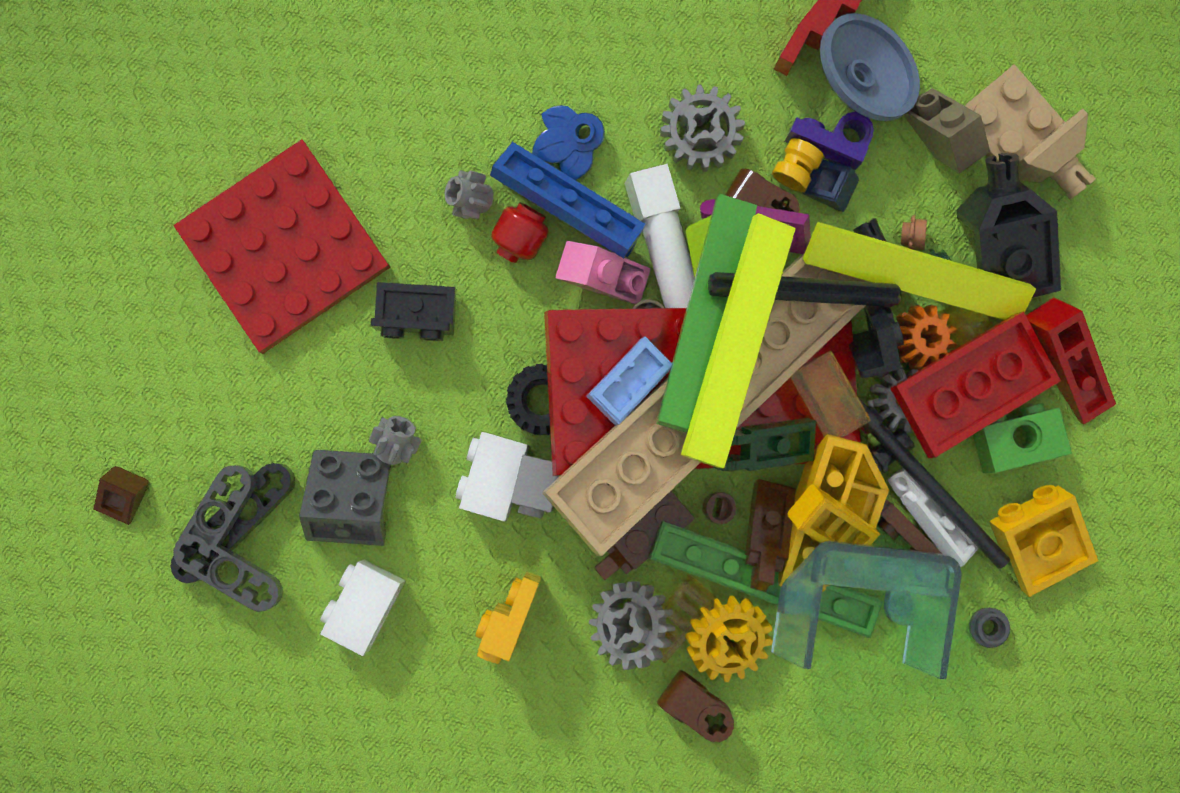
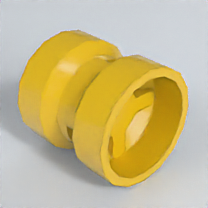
M792 138L784 150L786 154L784 160L777 162L772 171V176L779 183L792 190L805 192L811 182L810 174L812 170L818 169L824 155L814 145L801 139Z

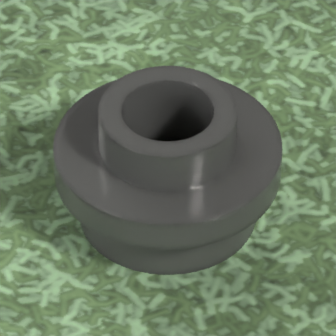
M986 607L973 614L969 623V631L975 642L984 647L994 648L1002 645L1007 640L1010 634V623L1003 612L995 608ZM988 620H992L994 629L991 633L985 634L983 624Z

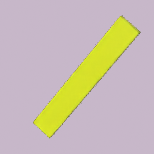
M759 213L752 217L681 456L717 468H725L796 228Z
M817 222L802 258L809 265L869 282L897 284L901 291L1003 320L1023 311L1025 313L1036 291V288L1029 283Z

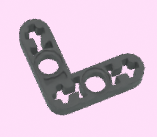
M241 465L227 466L217 474L176 542L173 550L176 564L183 570L246 607L257 612L266 611L281 601L283 587L280 581L274 575L222 546L256 486L255 476L247 467ZM240 473L242 475L240 482L245 485L244 489L234 490L228 498V501L235 502L234 507L226 501L216 499L217 493L220 496H226L229 492L231 484L227 481L228 477L237 476ZM212 506L220 507L225 514L224 524L218 529L210 528L205 521L206 511ZM199 543L198 551L200 554L211 558L214 557L216 552L219 556L211 564L199 558L189 561L190 552L186 550V547ZM225 561L233 562L239 569L238 578L232 584L223 582L218 575L219 567ZM210 564L208 572H206L204 568ZM249 572L253 574V577L248 580L251 584L258 587L265 583L269 585L267 592L272 595L271 599L267 598L259 602L256 600L258 592L249 586L243 588L242 592L238 590L247 581Z

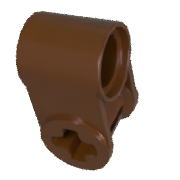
M749 169L739 170L725 194L726 196L760 207L797 213L800 211L799 202L794 195L770 183L763 176Z
M679 669L657 700V704L665 712L681 723L688 725L711 742L724 741L732 734L734 720L727 704L709 692L698 680ZM719 712L722 713L721 717L724 724L722 726L714 724L710 728L706 716L710 714L715 717Z

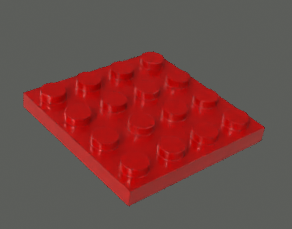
M303 139L173 225L258 352L262 354L391 268Z

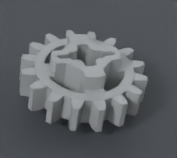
M697 85L694 95H691L685 88L681 92V102L674 98H671L669 101V108L672 112H663L661 120L669 125L661 127L660 136L670 138L665 142L664 149L665 151L676 150L673 160L675 163L683 158L687 159L688 170H691L695 163H700L702 171L707 172L709 163L712 161L718 168L722 167L724 163L723 155L732 159L736 154V150L732 145H741L744 137L736 132L743 130L745 121L735 120L741 111V107H729L728 104L731 98L729 93L723 96L722 99L717 97L718 87L714 86L709 94H705L702 85ZM704 105L709 107L696 108L695 106ZM722 117L727 124V137L724 135L725 131L720 128V119ZM712 119L708 131L703 130L693 138L696 126L701 127ZM677 120L680 121V126L685 129V135L682 140L677 132ZM708 148L710 150L708 152L695 151L696 149Z
M631 581L627 585L625 583L613 584V591H603L601 593L604 603L593 604L592 608L599 614L598 618L589 620V624L596 626L598 631L591 636V640L601 641L602 646L598 650L599 655L611 654L609 658L610 665L622 663L623 670L635 669L636 665L639 669L649 667L650 660L656 661L663 658L659 648L671 646L672 643L665 637L666 632L675 631V626L666 624V618L671 616L673 611L672 609H662L661 605L666 599L664 595L652 597L654 586L643 585L641 587L639 581ZM632 598L631 602L625 603L624 608L618 607L622 601ZM639 643L646 644L641 650L631 652L632 648H637Z

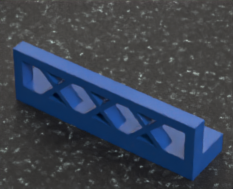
M513 141L492 166L491 177L623 259L629 257L646 225Z

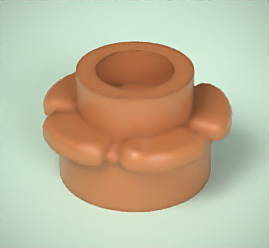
M912 215L911 223L903 222L901 245L908 246L912 250L924 251L927 219H915L916 215Z

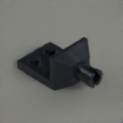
M998 154L999 162H996V156H989L985 160L988 184L978 187L956 210L957 218L974 232L977 269L1031 284L1036 288L1032 298L1061 291L1057 210L1020 182L1018 172L1019 156L1017 154Z

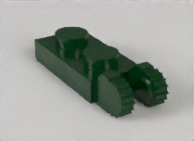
M801 418L742 427L741 430L735 431L731 446L741 445L740 455L728 454L725 468L714 466L713 468L718 471L742 469L754 471L814 461L816 421L810 418Z

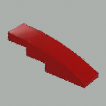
M818 0L799 23L779 56L774 70L787 76L803 45L806 44L818 50L826 28L835 18L855 13L862 0Z

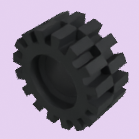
M541 363L532 367L527 366L523 368L522 372L517 373L513 377L512 383L508 386L506 398L508 412L514 422L526 432L534 435H550V414L537 415L527 405V395L533 387L537 385L548 386L547 365Z

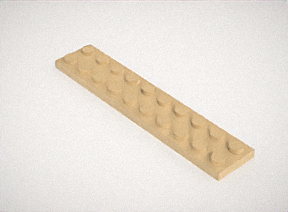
M804 254L799 256L782 273L784 277L869 282L806 264L802 259ZM774 300L737 427L866 305ZM668 378L642 400L619 425H615L542 492L596 556L602 557L701 463L681 456L687 433L656 424Z

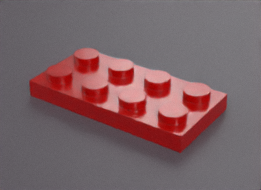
M1023 311L1012 315L893 385L890 389L928 458H936L1061 380Z

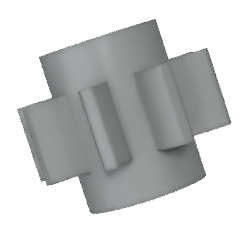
M460 170L458 176H454L448 181L445 188V200L447 204L454 206L453 216L478 220L480 213H485L489 210L493 202V190L491 186L484 184L485 174L471 170L469 172Z
M393 416L388 420L384 417L381 418L378 427L373 428L369 438L370 443L377 445L373 454L387 464L395 465L402 461L409 463L412 454H416L421 443L420 438L413 436L416 427L410 420L401 416Z

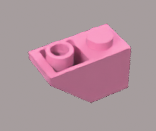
M566 241L555 278L592 292L636 304L642 299L651 269L627 258L623 259L619 255L598 246Z

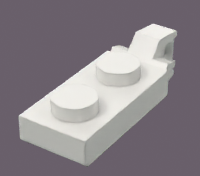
M904 468L896 471L888 479V482L896 495L901 497L903 505H906L905 507L914 517L915 521L921 526L938 550L947 558L952 568L955 570L964 566L978 550V547Z

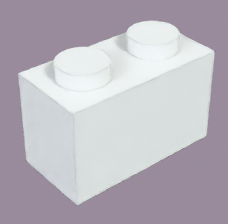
M481 432L480 439L473 438L467 454V460L472 462L468 477L461 476L455 498L461 500L459 508L506 522L512 507L511 499L522 455L527 456L529 445Z
M365 559L358 561L356 566L350 564L339 582V586L344 589L337 602L331 600L321 616L320 621L325 623L320 634L364 656L370 651L405 580Z

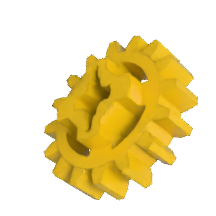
M730 596L725 605H722L718 598L714 599V609L710 611L702 606L700 608L703 615L702 619L690 620L695 632H689L685 635L690 644L686 650L700 673L705 671L711 680H714L720 673L724 682H729L733 673H736L740 679H744V670L748 667L756 672L758 666L755 661L758 658H768V654L763 647L773 645V640L768 634L773 630L772 626L760 607H754L747 598L739 604L734 596Z

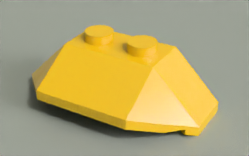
M826 434L814 450V461H809L805 464L795 494L794 504L805 490L813 484L876 529L889 488L868 446L863 443ZM831 512V513L828 515V517L822 522V524L819 526L820 528H821V526L827 521V519L832 515V512ZM844 521V523L838 528V530L833 534L832 537L836 535V533L842 528L846 521ZM792 522L789 557L784 563L783 570L779 573L778 585L818 596L826 590L827 586L841 580L865 562L869 548L853 564L798 530ZM856 529L843 545L847 546L860 530Z

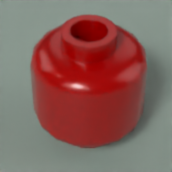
M521 202L518 203L517 207L507 206L491 234L492 240L499 246L496 253L513 263H517L519 258L524 260L534 259L548 235V227L544 223L546 217Z

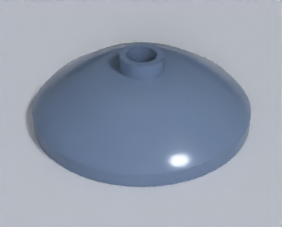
M857 13L840 16L826 28L820 44L822 68L829 85L843 103L855 112L879 121L898 119L913 108L920 90L918 69L909 49L891 28L873 17Z

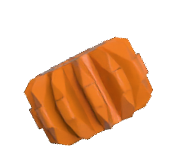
M920 305L909 307L908 313H899L895 318L899 323L904 345L897 346L900 350V363L908 362L909 369L921 370L922 367L924 368L948 354L947 350L955 349L958 344L950 339V334H954L957 328L954 326L947 327L946 325L950 314H938L937 306L928 305L924 308Z

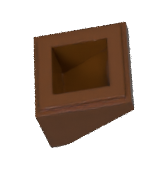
M117 466L111 468L99 480L93 510L129 525L144 497L149 481Z

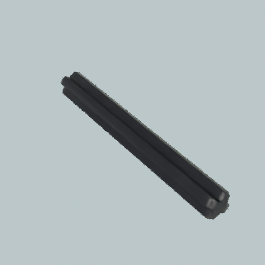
M715 272L711 274L708 279L709 294L711 296L728 297L735 273ZM781 276L775 300L892 307L899 304L901 289L897 284Z

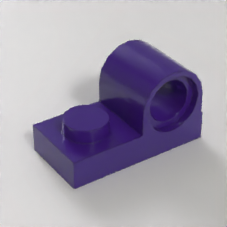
M850 112L842 116L832 132L826 130L824 124L815 119L804 118L802 120L796 117L784 142L789 143L792 138L804 140L817 147L823 153V159L852 167L855 171L862 164L869 149L868 146L873 137L874 128L873 123L868 117L857 112ZM850 128L855 130L859 135V142L847 140L843 134V129Z

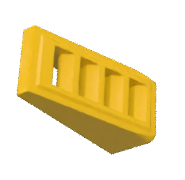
M813 484L805 490L788 511V517L798 530L853 564L860 559L880 535L877 529ZM832 512V515L827 519V521H826V522L821 526V528H820L819 526H820V525L822 524V522L828 517V515ZM844 521H846V523H845V524L842 526V528L836 533V535H835L834 537H832L833 534L838 530V528L844 523ZM856 529L860 530L847 546L843 545Z

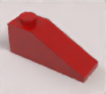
M1052 298L1026 314L1061 380L1056 385L1079 422L1086 424L1116 405L1083 311L1057 298Z

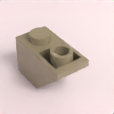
M933 88L918 96L913 108L904 115L935 159L958 173H961L990 152L981 115Z

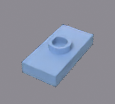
M645 336L628 351L586 397L614 425H619L670 371L672 363Z

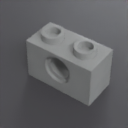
M522 455L511 503L519 505L518 513L542 518L544 511L550 513L553 511L554 506L542 494L546 488L560 477L553 476L551 461Z

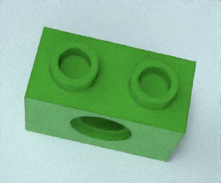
M1044 403L1020 408L1021 416L1007 419V415L973 434L982 472L997 473L1072 454L1060 408L1045 410ZM1017 427L1023 429L1026 434V441L1022 447H1019L1013 438Z

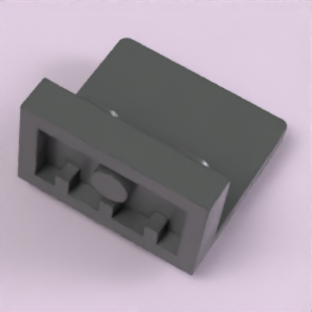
M315 450L312 455L299 515L306 541L384 546L386 527L383 508L391 464L382 462L373 453Z

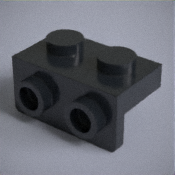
M377 282L375 318H371L370 326L376 331H381L380 337L403 339L404 332L420 333L421 340L443 341L444 335H454L457 289L456 287Z
M865 306L864 312L868 331L853 334V342L849 344L860 377L879 378L886 376L891 371L902 369L897 346L904 345L899 323L894 321L891 307Z

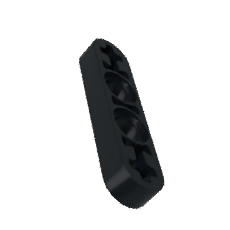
M271 463L262 467L254 475L257 489L264 490L271 482L268 474H279L282 472L284 476L280 482L283 488H272L264 495L271 500L268 504L262 495L254 491L250 498L257 504V514L251 520H244L239 515L229 532V542L224 547L233 551L291 493L295 485V476L289 467L284 464ZM227 501L232 507H234L235 502ZM220 508L206 522L210 528L224 524L225 514ZM197 544L186 547V550L190 552L189 558L196 557L199 554ZM215 552L214 558L212 560L211 558H207L205 556H203L201 559L211 564L213 560L219 556V554ZM173 556L170 567L172 574L177 580L183 583L201 581L179 567ZM210 564L204 568L206 572H208Z

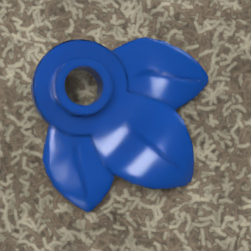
M563 105L551 107L542 113L543 122L548 129L542 132L536 139L532 154L545 162H560L561 172L574 180H578L592 167L593 151L604 140V125L593 114H577L568 106ZM588 125L590 127V135L586 139H581L579 137V130L582 126Z

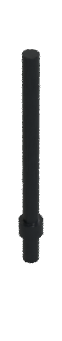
M848 386L837 395V398L857 418L855 423L866 435L870 433L998 569L1005 567L1010 561L1005 552L882 423L884 418L874 407L868 408Z

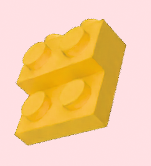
M1045 485L1037 488L1033 492V499L1021 505L1018 503L1006 504L998 510L999 516L989 521L999 547L1010 558V563L1021 591L1028 597L1098 562L1076 497L1059 485L1056 487Z
M526 572L523 579L515 578L505 604L512 606V608L498 603L493 611L486 610L475 634V637L482 639L478 648V657L496 664H500L501 659L510 661L541 580L540 576Z

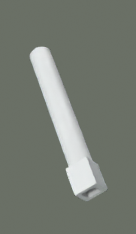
M668 164L630 173L624 184L634 217L646 224L642 232L665 308H687L695 277L690 253L677 213L681 208Z

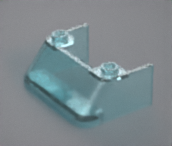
M838 541L822 542L791 573L781 586L771 653L801 668L811 669L823 584L886 591L884 599L886 616L892 622L908 625L902 663L938 679H946L962 576L960 565L954 558L939 553Z

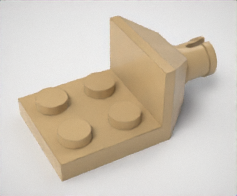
M1015 64L965 105V107L982 117L990 152L986 154L987 157L994 155L996 156V162H999L998 154L1014 153L1019 156L1018 172L1020 181L1042 182L1046 178L1051 177L1064 190L1066 196L1072 199L1087 187L1086 185H1090L1096 179L1079 162V158L1076 156L1085 148L1088 113L1081 109L1067 121H1064Z

